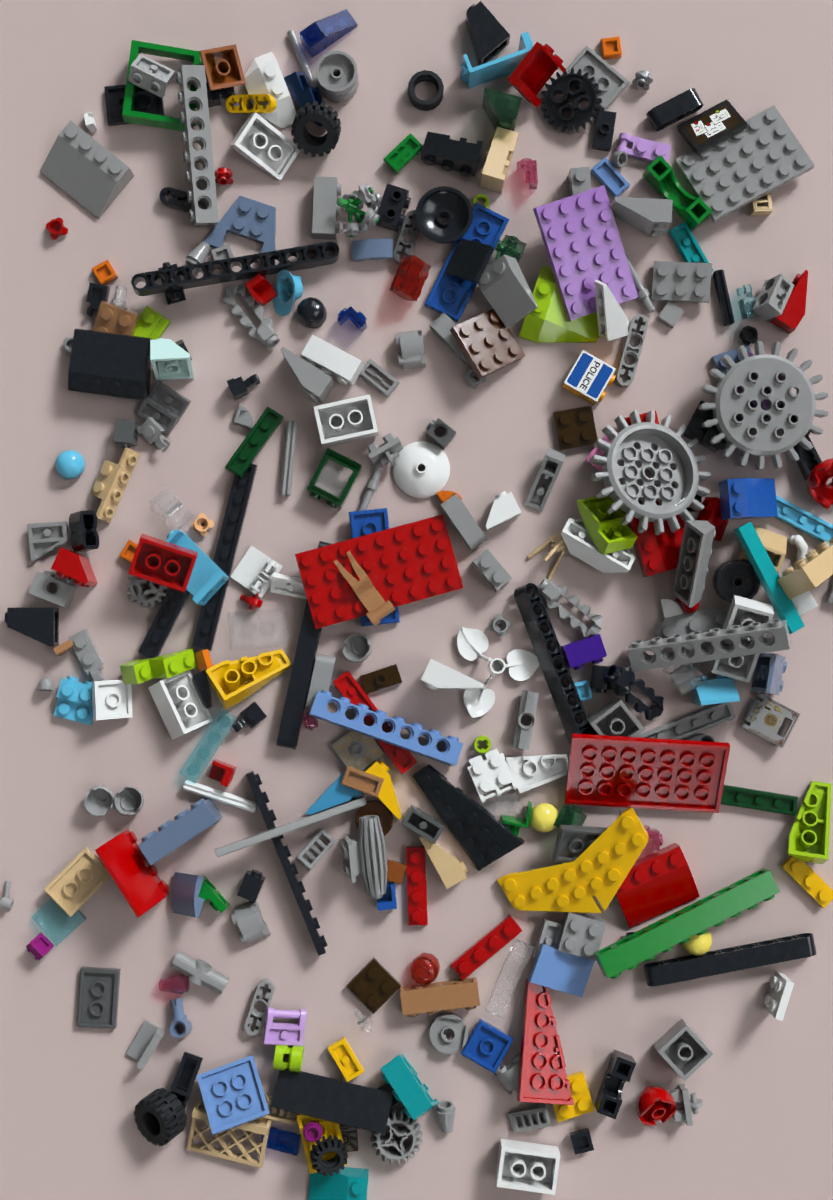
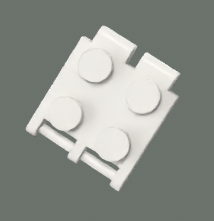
M497 748L484 753L486 757L484 761L481 755L468 760L470 766L467 769L482 803H485V800L494 796H502L501 793L511 789H518L504 754H499ZM508 784H511V786H508V787L503 788V789H501V790L499 789V788H501V787H503V786H506V785H508ZM493 790L496 791V792L491 793V794H489V795L483 796L484 794H486V793H488V792H491V791H493Z

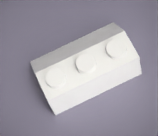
M190 670L161 680L148 687L172 740L213 721Z

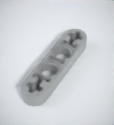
M642 314L635 315L629 325L628 335L626 336L615 377L616 384L620 387H628L635 376L648 328V319ZM638 319L642 320L641 323L644 324V326L642 325L639 329V332L636 333L635 331L637 328V324L634 322H637ZM631 337L639 339L637 347L630 345L629 339ZM625 356H633L634 364H626L624 361ZM625 369H632V371L629 370L627 373L629 380L623 383L620 376H623Z

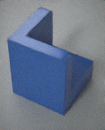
M389 882L386 885V893L382 895V898L377 899L378 911L397 909L395 882Z

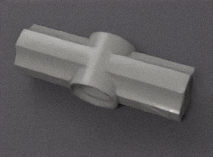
M522 690L512 746L514 748L529 750L539 696L537 692ZM523 715L530 716L531 721L528 725L521 724V717Z
M180 950L170 965L172 968L188 976V979L194 984L204 985L220 995L230 979L212 969L209 963L200 959L196 960Z

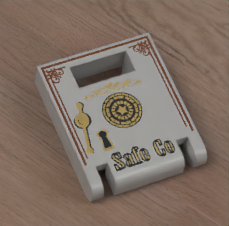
M757 692L756 696L762 699V702L753 699L743 719L749 722L750 725L741 723L740 727L783 748L800 713ZM784 719L791 720L783 737L779 736L777 732Z

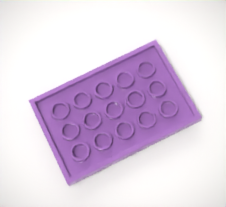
M605 185L533 209L568 321L597 312L595 280L607 284L619 304L638 297Z

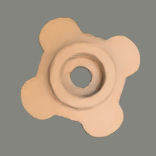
M201 513L195 522H192L191 526L193 529L198 530L201 536H206L208 530L214 527V521L209 520L204 513Z

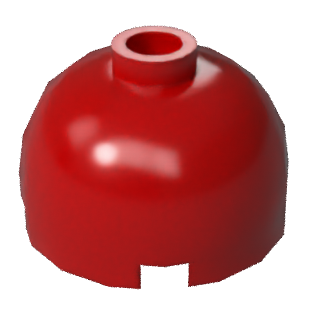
M646 1087L636 1101L637 1113L642 1124L646 1126H655V1122L659 1120L662 1123L666 1122L675 1114L677 1109L671 1094L662 1087Z

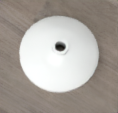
M418 441L408 444L398 453L400 456L395 459L396 465L393 466V475L396 484L405 494L414 498H429L445 487L450 475V465L446 454L438 446L430 442ZM424 465L425 470L419 471L418 466Z

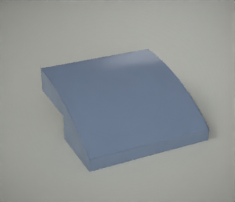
M175 872L171 892L173 913L199 918L204 899L198 896L204 877Z

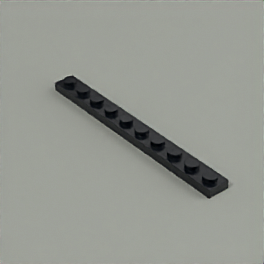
M255 464L249 467L242 479L234 475L213 560L229 579L258 467ZM229 579L204 606L202 605L192 644L193 647L212 651Z
M251 771L246 774V777L267 829L275 828L274 821L277 818L273 809L269 810L267 803L270 801L266 791L262 792L259 785L262 784L260 776ZM283 835L271 838L317 953L320 956L326 953L325 947L328 945L324 935H319L317 929L320 928L317 918H313L310 911L313 908L310 900H305L303 893L306 890L302 881L298 882L296 875L299 873L295 863L291 864L288 858L291 856L290 850L287 845L283 846L281 841L284 838Z

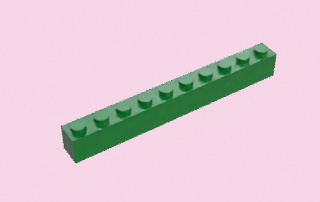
M761 869L593 954L602 974L608 979L617 978L621 975L622 971L635 969L639 966L638 963L644 960L650 961L656 957V954L668 952L673 949L674 945L686 943L690 940V937L706 933L707 929L711 926L717 927L722 925L724 920L729 917H738L741 915V911L753 909L758 906L757 903L763 900L769 901L773 899L774 895L780 891L770 870Z

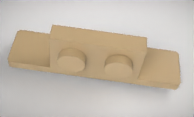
M126 447L118 464L105 459L90 492L91 495L102 499L96 513L98 519L107 523L111 522L140 457L139 453Z

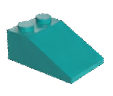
M345 1167L342 1170L339 1168L340 1173L336 1174V1172H333V1176L327 1173V1177L323 1176V1173L321 1175L318 1172L311 1173L308 1200H367L369 1169Z

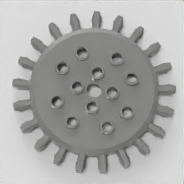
M757 341L754 345L755 356L749 357L744 345L737 347V353L741 359L740 362L735 364L731 357L726 354L721 360L727 366V372L723 374L715 368L709 371V374L719 380L716 387L711 385L702 386L701 391L714 396L713 403H703L699 405V409L703 411L713 410L714 419L706 420L701 425L702 428H710L713 425L717 426L720 433L712 437L709 441L711 445L719 443L723 438L729 443V446L722 454L724 458L732 455L736 449L742 452L738 466H745L749 455L756 456V470H763L765 456H771L773 466L776 469L782 467L780 453L786 452L789 459L795 462L799 460L798 454L793 448L799 443L807 451L814 447L805 438V435L808 431L815 435L823 433L824 430L813 425L812 422L814 416L819 418L828 416V411L815 409V400L827 398L828 393L820 392L814 394L812 385L819 383L823 377L822 375H816L811 379L807 378L804 371L813 363L811 360L803 362L800 367L793 363L798 349L794 348L788 352L785 359L779 356L781 342L774 343L771 348V355L763 353L762 341ZM752 373L756 375V380L751 379ZM779 374L783 375V381L778 379ZM737 387L742 388L741 394L737 392ZM765 387L770 390L769 394H765ZM792 388H795L797 390L796 395L792 394ZM762 400H767L770 403V408L767 411L761 408ZM751 401L755 402V408L750 406ZM778 402H782V408H779L777 406ZM737 414L741 415V421L736 420ZM764 415L769 417L768 422L763 420ZM791 416L796 417L795 423L791 421ZM751 428L755 430L754 435H750L749 430ZM778 429H780V430L782 431V435H781V436H778V435H777V430H778Z
M634 410L629 414L632 423L630 426H628L624 417L620 415L614 420L620 432L617 433L608 424L601 431L611 441L608 443L598 438L593 446L604 451L603 456L594 455L589 461L593 464L602 465V472H597L590 477L591 481L604 480L606 486L596 496L597 498H604L607 495L612 497L614 503L607 510L609 514L617 511L619 508L626 512L621 523L623 526L630 523L634 517L639 519V533L647 530L648 522H653L655 535H660L664 532L663 521L667 520L671 531L675 532L680 529L676 515H679L684 522L685 520H694L686 508L689 506L698 513L705 507L694 497L695 495L705 497L710 493L709 489L698 485L699 480H706L711 476V472L698 471L697 464L707 459V456L698 455L694 457L691 449L697 445L698 439H692L686 443L681 438V435L687 428L685 425L676 429L675 432L669 429L672 417L670 415L663 418L660 425L655 423V410H650L646 414V422L641 423L638 410ZM645 469L652 473V478H648L645 475Z

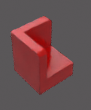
M258 273L245 283L255 301L262 306H265L277 297V293L271 283L261 273Z
M217 759L213 760L209 778L221 782L220 784L223 786H230L237 767Z

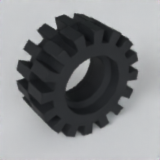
M328 1135V1139H325V1136L321 1137L322 1141L317 1139V1145L313 1144L312 1150H310V1157L315 1171L317 1170L320 1175L323 1173V1176L326 1177L327 1173L330 1176H333V1172H336V1174L340 1173L339 1168L343 1170L345 1168L344 1164L347 1165L348 1154L342 1140L338 1139L337 1136L332 1138V1135ZM329 1151L336 1152L332 1159L322 1160V1156Z

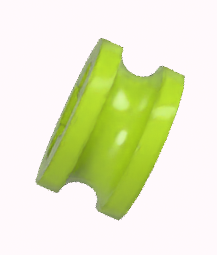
M478 194L474 197L472 206H474L475 202L478 203L479 199H482L481 201L485 200L484 207L489 208V198L486 195Z
M478 736L474 740V748L479 753H486L491 748V741L486 736ZM479 740H487L488 743L486 745L488 746L486 749L483 747L479 749L477 742Z

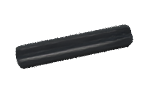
M716 270L713 273L723 324L724 326H730L734 324L735 320L724 270Z

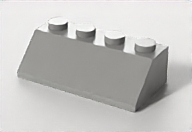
M685 520L672 593L688 607L695 606L701 600L702 593L705 590L704 583L708 574L709 557L712 554L711 547L716 534L715 526L708 521Z

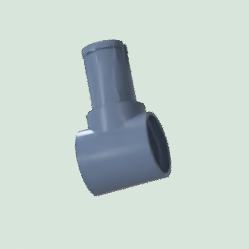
M182 997L170 1000L173 1018H171L170 1034L174 1038H182L191 1033L192 1024L187 1019V1015L184 1014ZM179 1023H181L184 1026L183 1033H180L178 1031Z

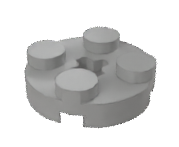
M454 1013L437 1015L430 1025V1041L441 1053L453 1054L457 1052V1050L465 1046L468 1039V1029L464 1019ZM447 1029H451L454 1032V1035H450V1038H446V1034L443 1033Z

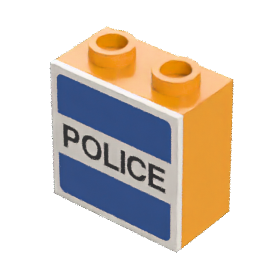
M582 350L562 387L592 405H595L597 401L601 403L606 395L604 391L606 385L611 386L616 377L613 375L616 368Z

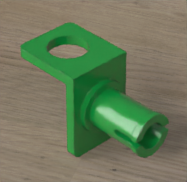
M528 801L525 819L502 815V823L508 824L511 832L517 837L519 836L520 827L528 828L532 810L531 801Z

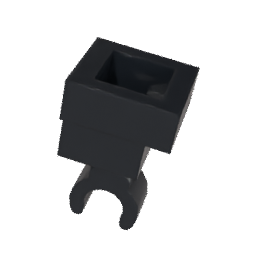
M206 83L208 108L221 106L220 98L228 99L229 96L235 95L234 87L210 91L208 83Z
M257 374L250 376L245 381H243L241 376L227 381L235 401L249 394L248 387L261 383Z

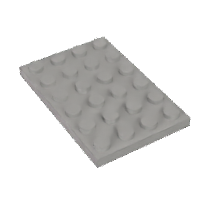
M775 105L746 120V129L697 155L694 150H691L675 159L676 166L696 197H700L712 210L709 217L713 223L814 168V163Z

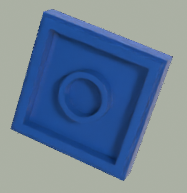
M480 1018L461 1050V1054L495 1074L514 1038Z

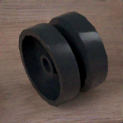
M739 560L722 563L715 570L712 578L716 594L732 602L734 595L752 599L760 587V580L753 566L750 563ZM739 579V582L734 584V580Z

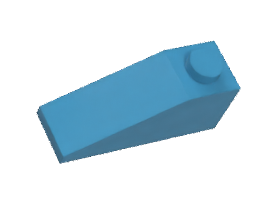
M344 771L306 811V814L311 815L347 802L352 797L356 799L362 792L341 784L345 774Z

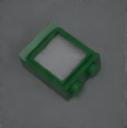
M327 448L307 487V490L310 492L309 495L317 500H320V498L327 500L326 504L335 509L337 506L342 508L362 470V465Z

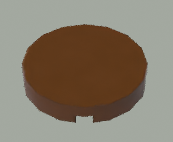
M368 801L358 809L355 818L357 829L359 828L360 817L377 815L379 816L384 836L389 833L394 818L392 812L382 801Z

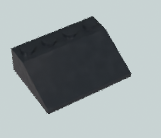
M75 329L68 370V390L145 400L150 394V340L152 338Z

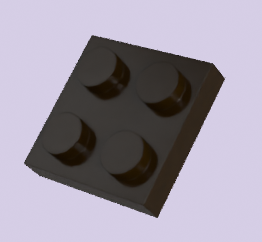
M592 406L553 413L560 450L593 445L597 440Z
M373 957L346 987L374 1014L401 987V984Z

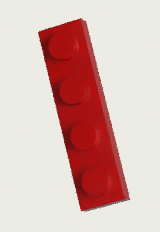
M406 847L408 926L428 925L425 847Z
M508 915L450 963L452 968L464 980L520 934L522 929L512 916Z

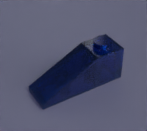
M347 9L315 21L299 33L301 44L313 58L357 27L358 24Z

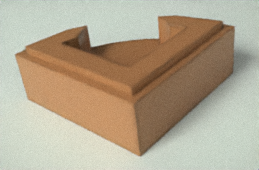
M68 640L53 648L57 656H61L68 649H72L74 645L71 640Z

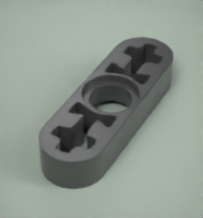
M416 210L409 211L406 214L394 249L393 257L398 265H406L410 261L420 232L416 222L413 229L410 228V219H413ZM406 233H410L414 237L409 243L402 239ZM404 246L406 247L405 256L407 257H403L402 260H400L399 255L397 254L402 253Z

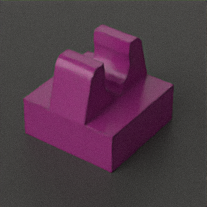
M42 933L38 934L26 946L27 951L31 952L36 960L42 959L54 947Z

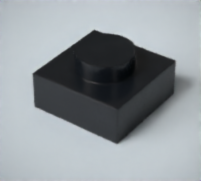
M588 1128L570 1133L575 1155L594 1150Z

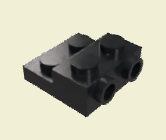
M701 400L682 435L691 440L697 438L698 444L713 452H717L719 449L723 450L727 444L724 438L716 444L711 445L709 442L712 437L720 433L717 426L713 425L710 428H702V423L706 420L714 419L713 410L703 411L699 409V405L706 403Z

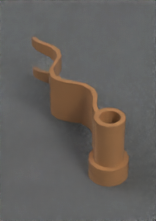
M348 551L346 552L359 581L337 559L334 563L368 610V613L365 615L375 627L380 623L381 619L393 612L395 608L389 600L387 602L384 601L367 574L359 566L351 552Z

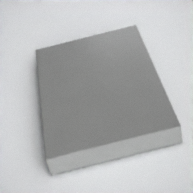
M588 46L566 68L568 74L572 68L576 74L581 69L582 75L586 72L589 73L588 79L591 77L595 78L593 84L598 83L599 88L597 90H600L602 93L601 96L597 97L602 99V103L597 105L603 111H606L629 85V81ZM574 84V85H572V86H574L577 90H579V88H580V85H579V84Z

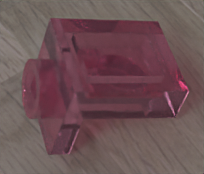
M525 158L518 161L517 172L525 171V183H529V190L537 189L536 160Z

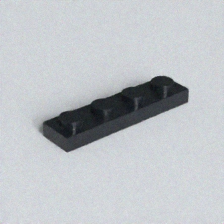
M172 588L169 589L138 653L148 658L160 655L190 595L189 591L185 590V592Z

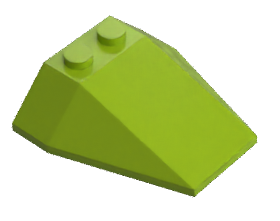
M542 265L532 294L538 308L525 316L519 338L535 343L597 342L599 336L597 312L568 321L552 268Z

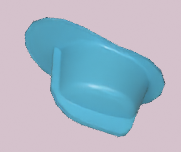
M281 270L276 280L275 291L277 297L274 298L273 304L279 316L288 315L293 307V303L300 299L303 293L301 277L292 275L287 270Z

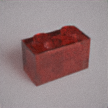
M403 255L389 290L406 301H417L431 266L415 255Z

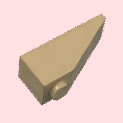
M419 834V838L446 889L467 878L466 872H468L464 861L460 862L456 856L438 843L434 844Z

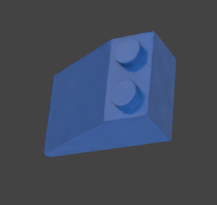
M737 478L719 482L722 520L778 517L775 479Z

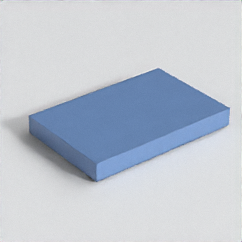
M541 943L528 981L582 997L595 961L558 951L556 947Z

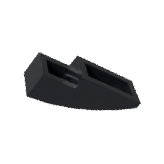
M188 1052L183 1054L170 1090L182 1102V1106L185 1109L203 1060L202 1057Z

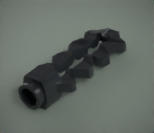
M611 665L606 670V680L614 686L615 694L617 696L625 695V702L632 705L635 703L634 709L636 712L641 713L644 711L645 719L650 721L654 717L661 715L664 710V698L662 696H655L654 689L645 687V682L642 679L635 680V673L633 671H624L616 665ZM631 683L632 686L641 691L655 705H651V707L646 706L625 687Z

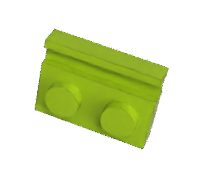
M146 306L138 318L133 336L152 338V340L159 339L171 322Z

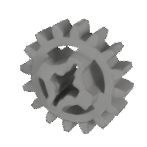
M136 576L127 578L131 581L130 584H126V587L130 588L127 595H133L130 600L133 602L138 600V606L144 603V607L148 608L150 603L155 607V601L162 603L161 596L166 597L167 595L164 593V590L169 589V587L160 585V588H157L156 583L145 579L140 580ZM144 584H149V586H151V589L146 590ZM135 585L138 587L139 590L138 595L135 590ZM149 595H156L154 598L146 600Z

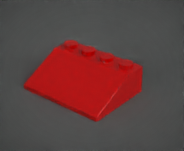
M676 515L680 529L672 532L667 520L663 521L664 532L660 535H655L653 522H648V528L643 533L638 532L639 519L633 517L632 521L627 524L637 535L634 548L644 578L677 568L685 522L679 515Z
M127 829L95 851L136 916L140 917L169 894V888L165 881H161L158 877V870L154 864H149L138 847L136 835Z
M674 843L638 859L616 892L615 897L629 928L700 897L684 854L680 846Z

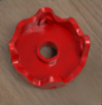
M833 458L819 463L811 471L807 480L808 494L814 501L826 509H829L833 504ZM832 478V482L826 485L828 479Z

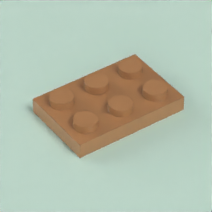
M101 301L93 331L133 336L139 314Z

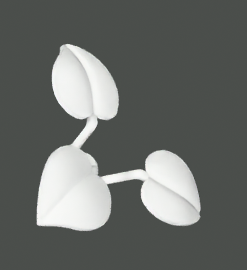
M461 627L458 632L457 647L464 659L474 661L479 655L480 658L489 662L487 669L491 674L484 683L485 685H488L495 675L502 673L505 668H509L508 673L511 678L516 681H524L529 679L540 666L537 656L522 649H515L507 654L506 660L508 664L500 658L492 660L490 657L482 654L488 649L489 645L488 638L482 631ZM466 689L463 701L469 715L472 718H476L487 713L495 702L494 691L491 689Z

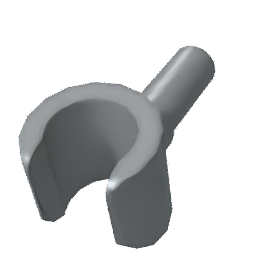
M5 881L4 896L0 901V906L5 909H11L14 904V900L8 898L10 881Z

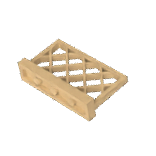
M197 1101L192 1111V1123L187 1150L262 1168L272 1120L259 1118L229 1129L221 1134L218 1133L215 1135V1138L208 1141L204 1132L211 1129L205 1105L204 1102ZM197 1119L204 1120L208 1126L201 1130L197 1125ZM241 1129L245 1135L238 1139L233 1131ZM258 1133L264 1135V1138L261 1142L257 1143L252 1135ZM230 1134L234 1142L227 1146L222 1137ZM200 1136L205 1144L201 1146L193 1144V1139ZM248 1138L253 1146L246 1150L241 1142ZM218 1140L223 1149L215 1150L211 1144ZM237 1145L242 1153L239 1155L233 1154L230 1148ZM256 1149L260 1159H252L249 1153Z

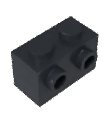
M390 184L386 185L377 213L380 217L376 226L398 232L399 226H403L406 217L403 215L404 211L409 209L411 203L409 190Z

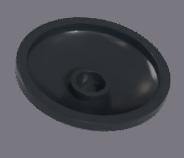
M442 186L429 190L421 197L416 207L415 217L420 232L427 239L436 243L447 244L459 240L468 232L472 223L473 212L468 198L461 191L452 187ZM445 217L447 218V221L442 222L441 218Z

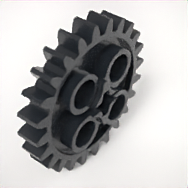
M573 68L569 74L565 70L562 76L557 72V79L555 80L550 77L552 84L545 83L547 91L541 92L545 97L540 99L541 103L545 104L541 107V111H547L543 115L544 119L549 118L548 124L554 123L553 128L555 130L560 126L561 133L564 132L565 128L568 129L569 134H571L572 128H575L578 133L580 126L584 130L586 129L585 123L592 125L591 117L597 119L595 111H601V107L597 105L602 103V99L597 98L602 95L601 91L597 90L599 84H593L595 81L594 77L588 79V72L582 75L581 69L578 70L577 74ZM579 84L580 88L578 91H571V86ZM562 94L563 98L561 101H554V96ZM569 98L574 100L573 104L568 101ZM582 101L589 102L586 108L579 107ZM565 111L572 112L569 118L562 117Z

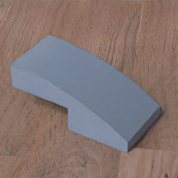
M380 238L352 241L353 260L357 262L370 259L375 261L392 259L393 239Z

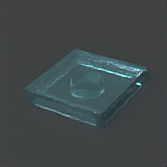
M52 898L31 917L56 946L87 919L80 910L70 917Z

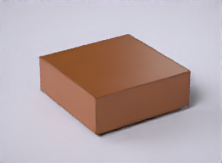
M388 859L387 880L401 884L407 865Z

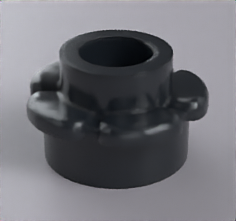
M745 326L739 333V338L746 345L753 344L758 339L756 328L751 326Z

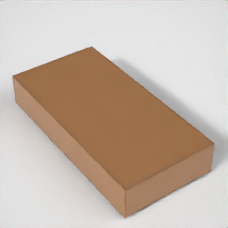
M348 765L341 784L377 798L384 779Z

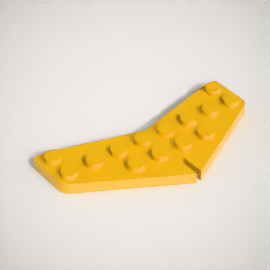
M631 807L623 811L575 860L519 873H508L498 878L497 881L516 910L601 913L602 910L594 896H596L605 911L647 845L649 836Z

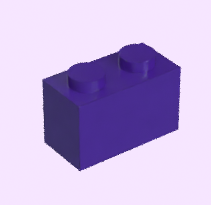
M600 634L561 646L568 668H574V670L584 668L585 663L591 661L592 664L602 662L603 657L607 656Z

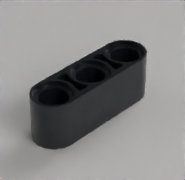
M691 88L652 108L647 112L646 116L654 131L658 132L697 112L704 104L695 88Z

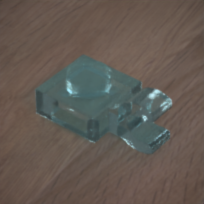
M743 285V288H737V296L741 298L738 303L742 319L759 317L752 310L757 297H753L751 285Z

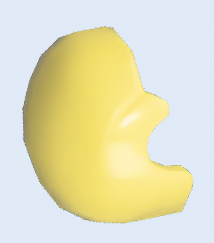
M549 803L536 805L531 810L529 825L535 831L542 833L550 832L558 824V810Z
M707 930L702 935L690 937V940L681 944V946L692 955H704L711 948L712 935Z

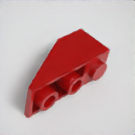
M807 270L801 275L798 273L792 281L794 288L782 315L773 318L771 321L772 324L788 334H791L797 328L805 315L808 282Z

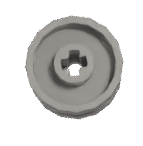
M337 50L324 54L317 62L316 78L322 96L336 103L345 102L352 98L357 92L359 85L357 65L354 59L346 52Z

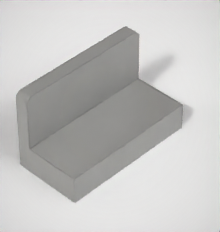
M145 1020L126 1052L128 1056L138 1061L136 1067L141 1070L148 1063L166 1032L149 1020Z

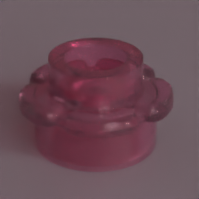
M307 712L306 717H303L304 726L312 731L314 728H318V720L309 716Z

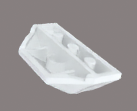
M270 52L254 58L244 76L248 94L272 95L277 102L276 109L272 113L259 115L281 129L292 125L296 110L274 54ZM269 101L261 102V105H269Z
M569 518L561 532L570 554L603 573H628L636 558L630 549L603 555L588 534L582 519L574 520Z

